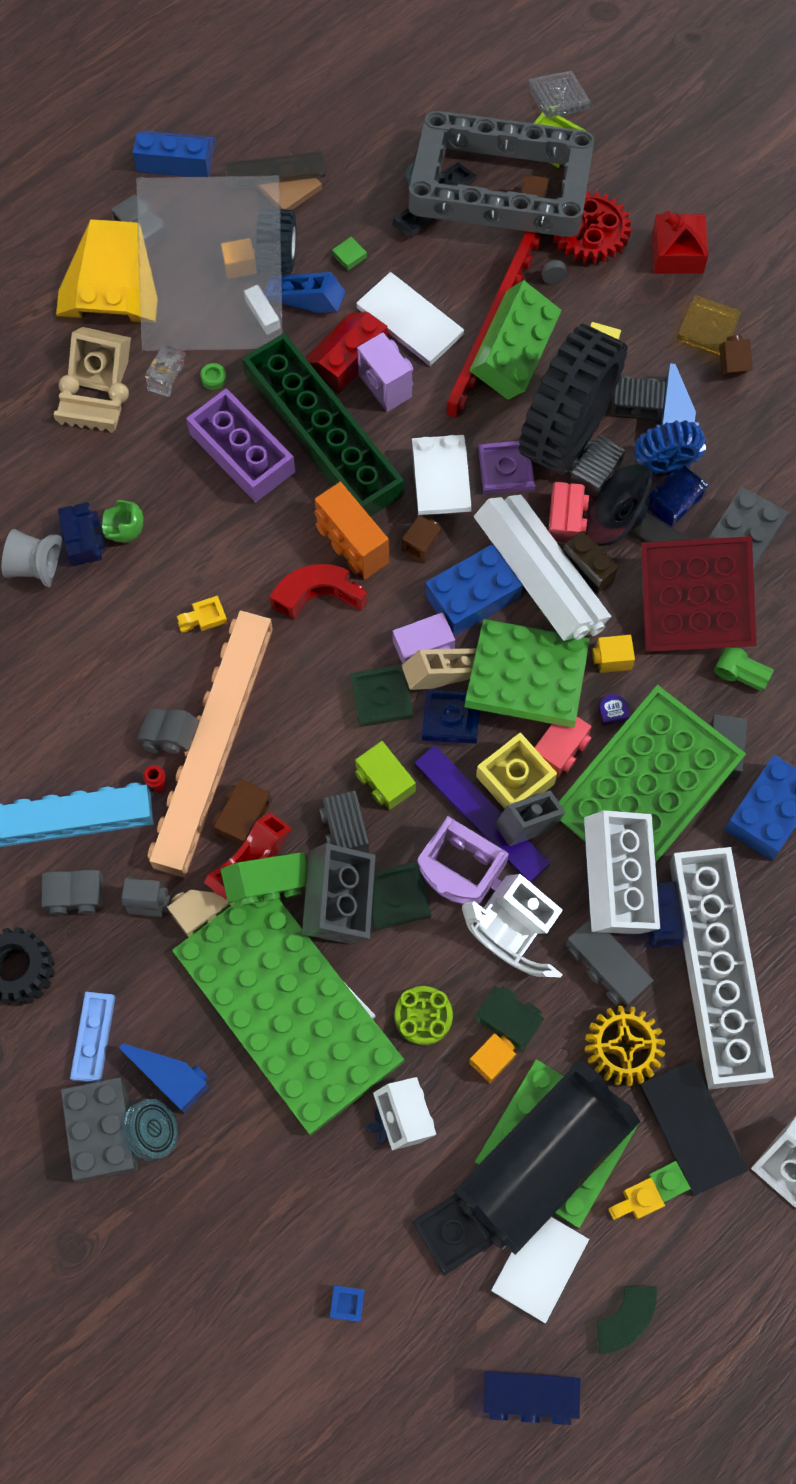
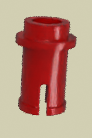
M150 766L144 771L143 780L151 791L154 790L155 793H161L166 789L165 772L160 766Z

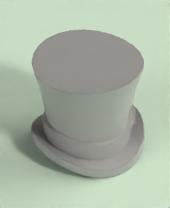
M12 529L6 539L2 555L1 570L5 578L36 577L41 579L45 587L50 588L59 559L62 537L53 534L40 540Z

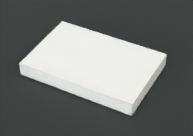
M551 1217L516 1255L511 1252L491 1291L543 1323H546L589 1239Z

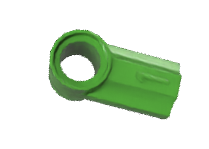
M739 647L725 648L714 668V672L722 679L727 681L738 680L761 692L764 691L774 671L748 658L747 653Z

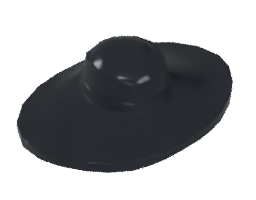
M641 464L628 465L618 470L607 480L598 493L587 519L586 535L592 539V542H596L599 546H610L619 542L630 530L638 527L643 522L648 510L645 501L653 478L652 471Z

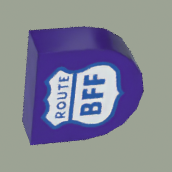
M610 694L602 699L599 706L602 725L627 721L630 718L627 703L621 696Z

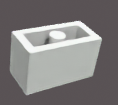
M417 1077L387 1084L373 1093L392 1151L422 1143L436 1135L434 1122L429 1114L424 1100V1093Z

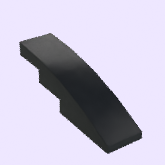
M458 162L440 174L439 184L470 186L475 181L477 175ZM407 208L394 217L392 225L409 238H412L432 223L435 218L416 216Z

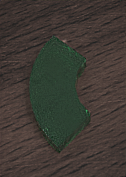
M657 1286L625 1287L624 1299L618 1311L608 1319L597 1321L599 1354L623 1349L644 1332L655 1310Z

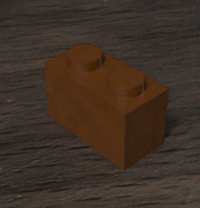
M240 779L236 786L233 785L230 788L226 797L228 802L223 810H218L213 824L218 836L242 846L255 822L265 816L272 803V797L270 792Z

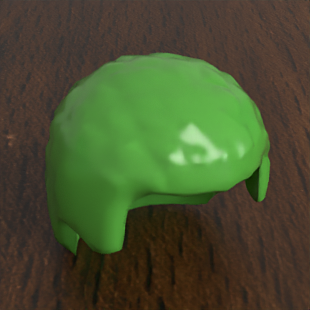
M117 500L115 503L117 506L104 511L102 532L105 538L112 541L130 543L137 539L142 532L144 524L143 512L134 502Z

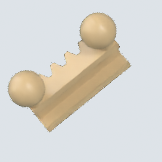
M65 375L59 380V389L61 391L59 394L60 403L58 410L54 411V417L61 425L67 422L72 427L74 424H77L80 428H83L85 425L91 430L97 427L100 431L107 429L110 433H113L116 430L122 409L121 403L128 399L129 390L122 383L112 384L108 390L111 401L74 395L79 390L77 378L72 375Z

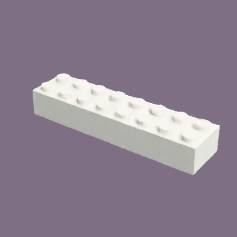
M731 847L674 853L669 866L708 1090L767 1083L774 1077Z

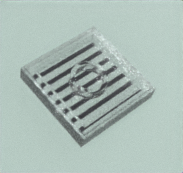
M572 70L532 78L528 81V88L546 118L590 109L591 101Z

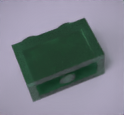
M494 986L477 1011L475 1021L499 1037L505 1036L517 1049L524 1052L544 1021V1018L540 1016L542 1012L530 1003L524 1005L516 1000L517 995L506 987L500 989Z

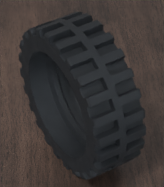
M584 323L574 328L573 333L571 332L567 336L565 343L560 346L557 355L550 362L546 374L543 375L540 381L541 384L533 396V402L527 411V418L521 429L522 434L519 437L520 445L518 450L522 456L560 475L570 470L574 461L583 454L586 444L599 427V423L608 409L607 407L615 393V388L620 381V375L625 366L624 361L627 358L628 350L626 343Z

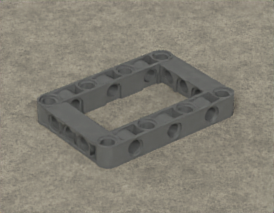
M443 111L429 112L424 120L409 186V211L421 217L566 237L575 236L581 229L594 136L584 130ZM452 149L565 165L561 196L556 200L511 191L505 193L490 191L488 188L439 184L445 150Z

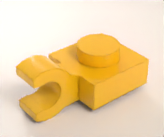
M218 596L193 603L194 611L177 616L181 633L190 631L197 625L200 626L201 631L227 623V618Z
M649 1178L624 1190L623 1194L626 1200L610 1207L608 1210L613 1220L630 1212H633L637 1220L664 1207L665 1204L652 1178Z

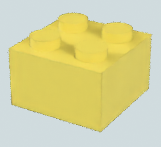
M520 732L477 766L476 777L501 806L506 809L512 803L547 791L555 784L557 772Z

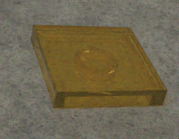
M694 295L678 333L677 340L720 354L719 344L727 341L726 337L733 336L742 311Z

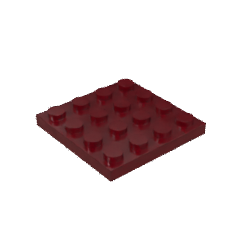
M752 536L641 543L646 652L757 646Z

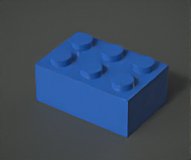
M494 544L425 582L426 598L437 614L444 613L454 637L521 599L523 584Z
M776 755L772 756L724 829V831L773 861L796 826V768Z

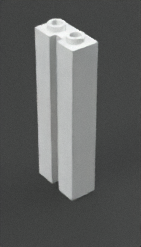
M508 496L505 501L502 497L488 499L474 515V518L562 640L574 638L579 640L587 635L596 636L605 629L604 624L611 618V615L523 496Z

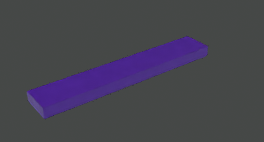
M435 745L414 763V766L486 840L509 853L507 862L531 883L550 866V862L528 840L509 847L495 825V822L502 813Z

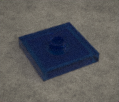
M427 689L422 741L477 744L480 710L465 707L467 691Z

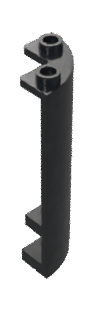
M579 1060L454 1190L456 1195L462 1200L458 1206L470 1218L475 1215L492 1232L489 1238L500 1250L507 1247L516 1255L641 1121L628 1103L609 1090L599 1073Z

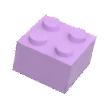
M381 333L357 347L359 377L386 412L412 398L413 366L407 358L401 356L398 346L392 339L389 340L384 333Z

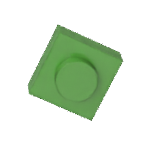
M677 1161L648 1175L649 1178H652L663 1202L691 1189Z

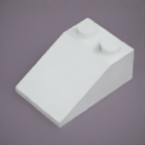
M464 435L412 438V462L418 515L471 512Z

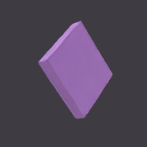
M519 441L478 444L477 451L483 495L535 490L532 460L520 454L518 450Z

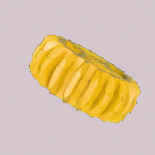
M618 1006L617 1015H615L611 1008L607 1009V1019L599 1014L596 1017L599 1025L591 1023L589 1029L595 1034H587L585 1036V1040L594 1043L585 1047V1052L595 1054L588 1058V1063L598 1062L599 1065L595 1068V1071L600 1073L602 1069L605 1070L607 1073L603 1080L606 1082L611 1078V1075L615 1076L614 1084L616 1086H619L622 1078H625L626 1086L631 1087L633 1077L638 1084H642L644 1082L643 1074L648 1078L654 1075L650 1067L654 1069L660 1068L661 1063L655 1058H663L665 1052L656 1049L665 1045V1040L655 1038L662 1033V1030L660 1028L652 1030L651 1027L655 1020L652 1018L646 1023L643 1020L646 1012L642 1011L637 1017L634 1015L635 1007L632 1006L629 1008L628 1014H625L623 1006ZM618 1024L617 1038L609 1040L607 1043H601L603 1032L609 1027ZM627 1024L637 1028L646 1040L633 1036ZM622 1037L626 1045L634 1046L629 1048L627 1055L623 1047L616 1046L622 1042ZM642 1049H648L645 1062L636 1068H632L633 1053L641 1052ZM603 1052L617 1056L623 1068L613 1065Z

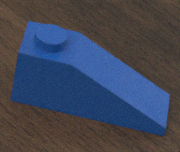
M331 272L271 276L264 295L269 301L315 313L338 312L346 291Z
M124 1043L119 1047L184 1114L210 1088L205 1082L208 1076L197 1065L191 1068L185 1062Z

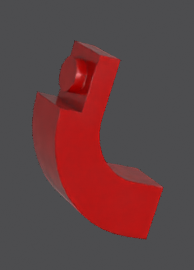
M330 564L309 565L293 571L279 582L269 596L271 608L293 620L309 600L318 596L336 597L360 611L367 604V592L360 584L356 582L350 583L349 570Z
M271 812L255 822L247 839L234 856L225 864L209 873L204 883L213 889L217 895L227 900L221 868L238 862L275 857L288 838L292 828Z

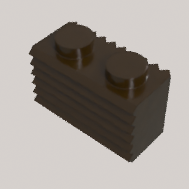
M580 531L563 546V552L597 595L614 582L618 564H614V560H611V557H607V553H603V549H599L600 546H596V542H592V539L585 535V531Z

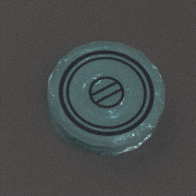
M145 1099L131 1106L126 1113L123 1124L124 1132L127 1131L129 1138L126 1140L129 1148L136 1156L144 1160H158L169 1155L176 1146L178 1138L177 1122L173 1112L166 1104L157 1099Z

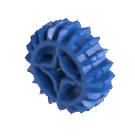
M675 420L673 423L666 422L663 425H657L656 428L648 429L647 433L641 434L640 438L635 441L634 455L637 464L645 465L652 471V474L662 473L664 475L667 472L674 473L676 470H683L684 467L691 466L692 462L699 461V457L704 455L706 441L703 431L695 422H688L687 420L679 422Z

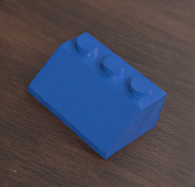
M152 130L140 131L136 134L133 149L136 170L141 173L208 179L216 140L215 136Z

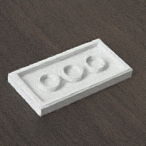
M391 272L356 303L357 309L361 312H369L388 326V333L429 366L464 335L463 328Z

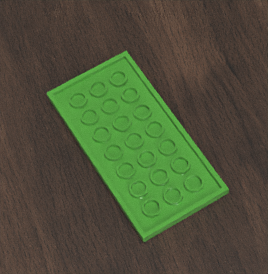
M258 897V902L241 906L240 901H237L172 951L309 1135L312 1136L402 1065L405 1060L307 935L302 934V928L279 898L263 902V898Z

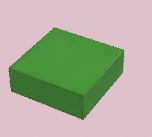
M352 237L332 249V255L347 271L367 258V252Z

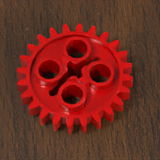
M587 190L579 233L572 237L554 235L553 242L558 243V250L566 249V257L574 254L573 261L582 257L583 264H586L588 259H592L593 264H596L597 258H600L605 263L607 255L614 259L616 252L622 253L623 246L628 244L631 233V220L628 219L629 212H623L624 204L616 206L617 198L609 201L608 194L606 193L603 197H599V191H596L594 196H590Z

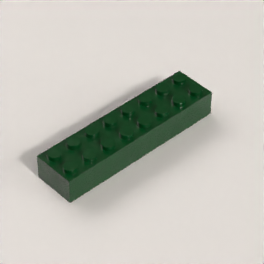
M285 332L242 358L245 376L332 486L341 481L370 517L404 496V480Z

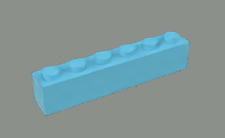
M130 783L125 788L118 789L103 787L98 789V792L91 793L75 791L70 793V796L63 797L47 795L42 797V800L36 801L19 799L14 801V804L8 805L0 803V847L154 825L151 793L147 784L143 785L141 783Z

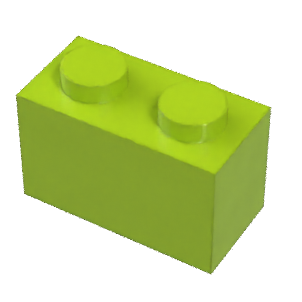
M383 741L355 759L357 769L355 774L363 785L368 783L373 790L371 794L380 806L384 804L389 811L416 792V782Z

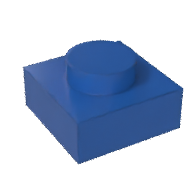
M334 1285L330 1318L361 1322L365 1290Z

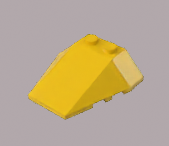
M90 219L59 288L57 316L82 318V312L128 315L132 322L156 323L158 295L140 223Z

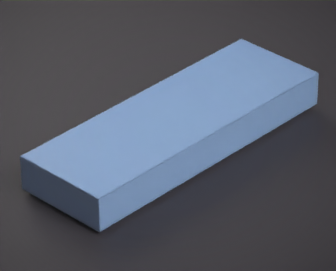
M85 992L70 1075L72 1081L90 1083L101 1081L115 995Z

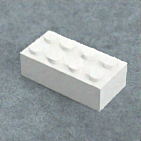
M603 810L584 817L591 931L642 934L660 929L652 815Z

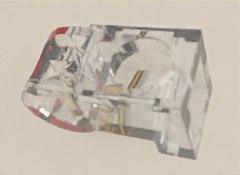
M168 345L162 346L145 374L148 391L167 397L170 396L173 390L172 385L178 376V372L181 371L184 365L185 351Z

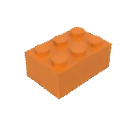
M341 481L315 498L316 510L314 513L317 517L315 525L322 536L327 535L335 552L338 555L343 554L348 560V567L355 575L359 574L365 580L389 564L388 537Z

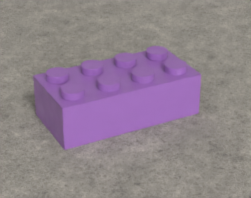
M227 388L186 418L190 435L255 503L295 473L294 457Z

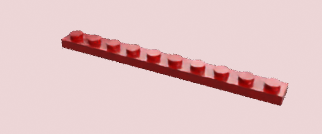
M526 231L447 401L448 416L457 418L460 409L464 410L469 399V395H467L469 389L473 390L478 380V377L469 370L506 291L524 280L523 272L525 269L529 270L533 260V255L531 254L533 250L537 251L542 240L541 233Z

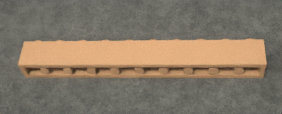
M240 611L237 619H233L231 622L229 642L223 644L220 657L223 659L220 667L216 666L213 671L212 689L207 691L204 696L203 707L205 708L202 716H197L199 723L189 750L185 752V756H187L184 766H179L176 774L177 786L175 791H170L166 803V806L169 807L165 817L162 816L157 827V832L159 833L156 843H151L148 851V858L153 869L183 878L186 877L273 631L270 618Z

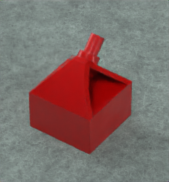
M669 210L665 211L664 214H656L652 229L654 274H704L709 256L706 214H673Z

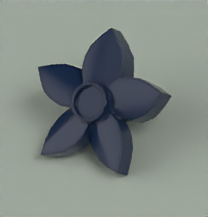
M376 1109V1122L369 1123L365 1129L370 1132H377V1141L381 1145L386 1140L387 1134L380 1112Z

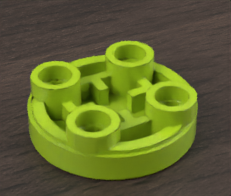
M429 986L414 987L403 992L398 1000L394 1013L395 1024L401 1036L408 1042L420 1046L432 1045L442 1040L449 1032L453 1020L452 1007L447 996L442 991Z

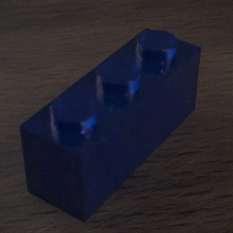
M484 1372L482 1412L489 1413L490 1420L508 1421V1414L521 1415V1422L540 1423V1416L553 1417L552 1424L572 1425V1419H580L581 1378Z

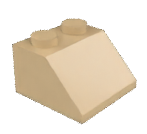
M85 327L72 332L68 375L76 377L80 386L108 392L112 384L121 383L128 364L131 338Z

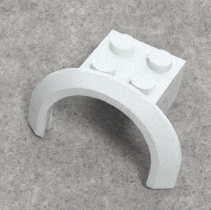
M522 875L506 876L484 908L475 901L463 904L462 911L469 930L486 948L499 958L533 976H562L550 964H540L522 957L535 936L547 933L562 912L560 907Z

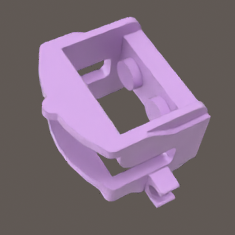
M447 816L437 833L418 857V864L420 866V873L438 894L456 903L464 904L465 902L475 901L480 906L489 892L494 894L502 881L498 878L507 864L509 853ZM448 840L454 847L460 850L465 848L472 852L474 858L484 865L491 864V867L478 886L435 860Z

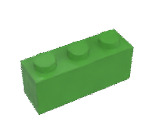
M301 852L238 862L221 868L228 903L240 901L241 906L258 902V897H262L263 902L280 898V893H284L285 898L302 894L301 889L306 887L308 867L305 853Z

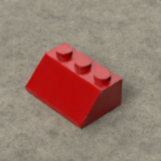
M369 312L349 313L308 354L306 359L323 381L340 393L358 374L357 347L381 333H384L388 338V326Z

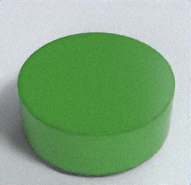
M217 363L207 364L200 373L202 384L210 390L222 388L227 380L225 369Z

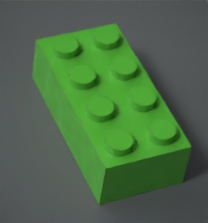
M524 280L509 288L501 301L469 371L507 400L525 392L562 310Z

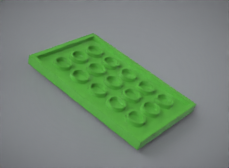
M657 685L561 798L559 803L566 813L560 822L586 842L584 817L603 810L651 814L656 864L745 758L746 753Z

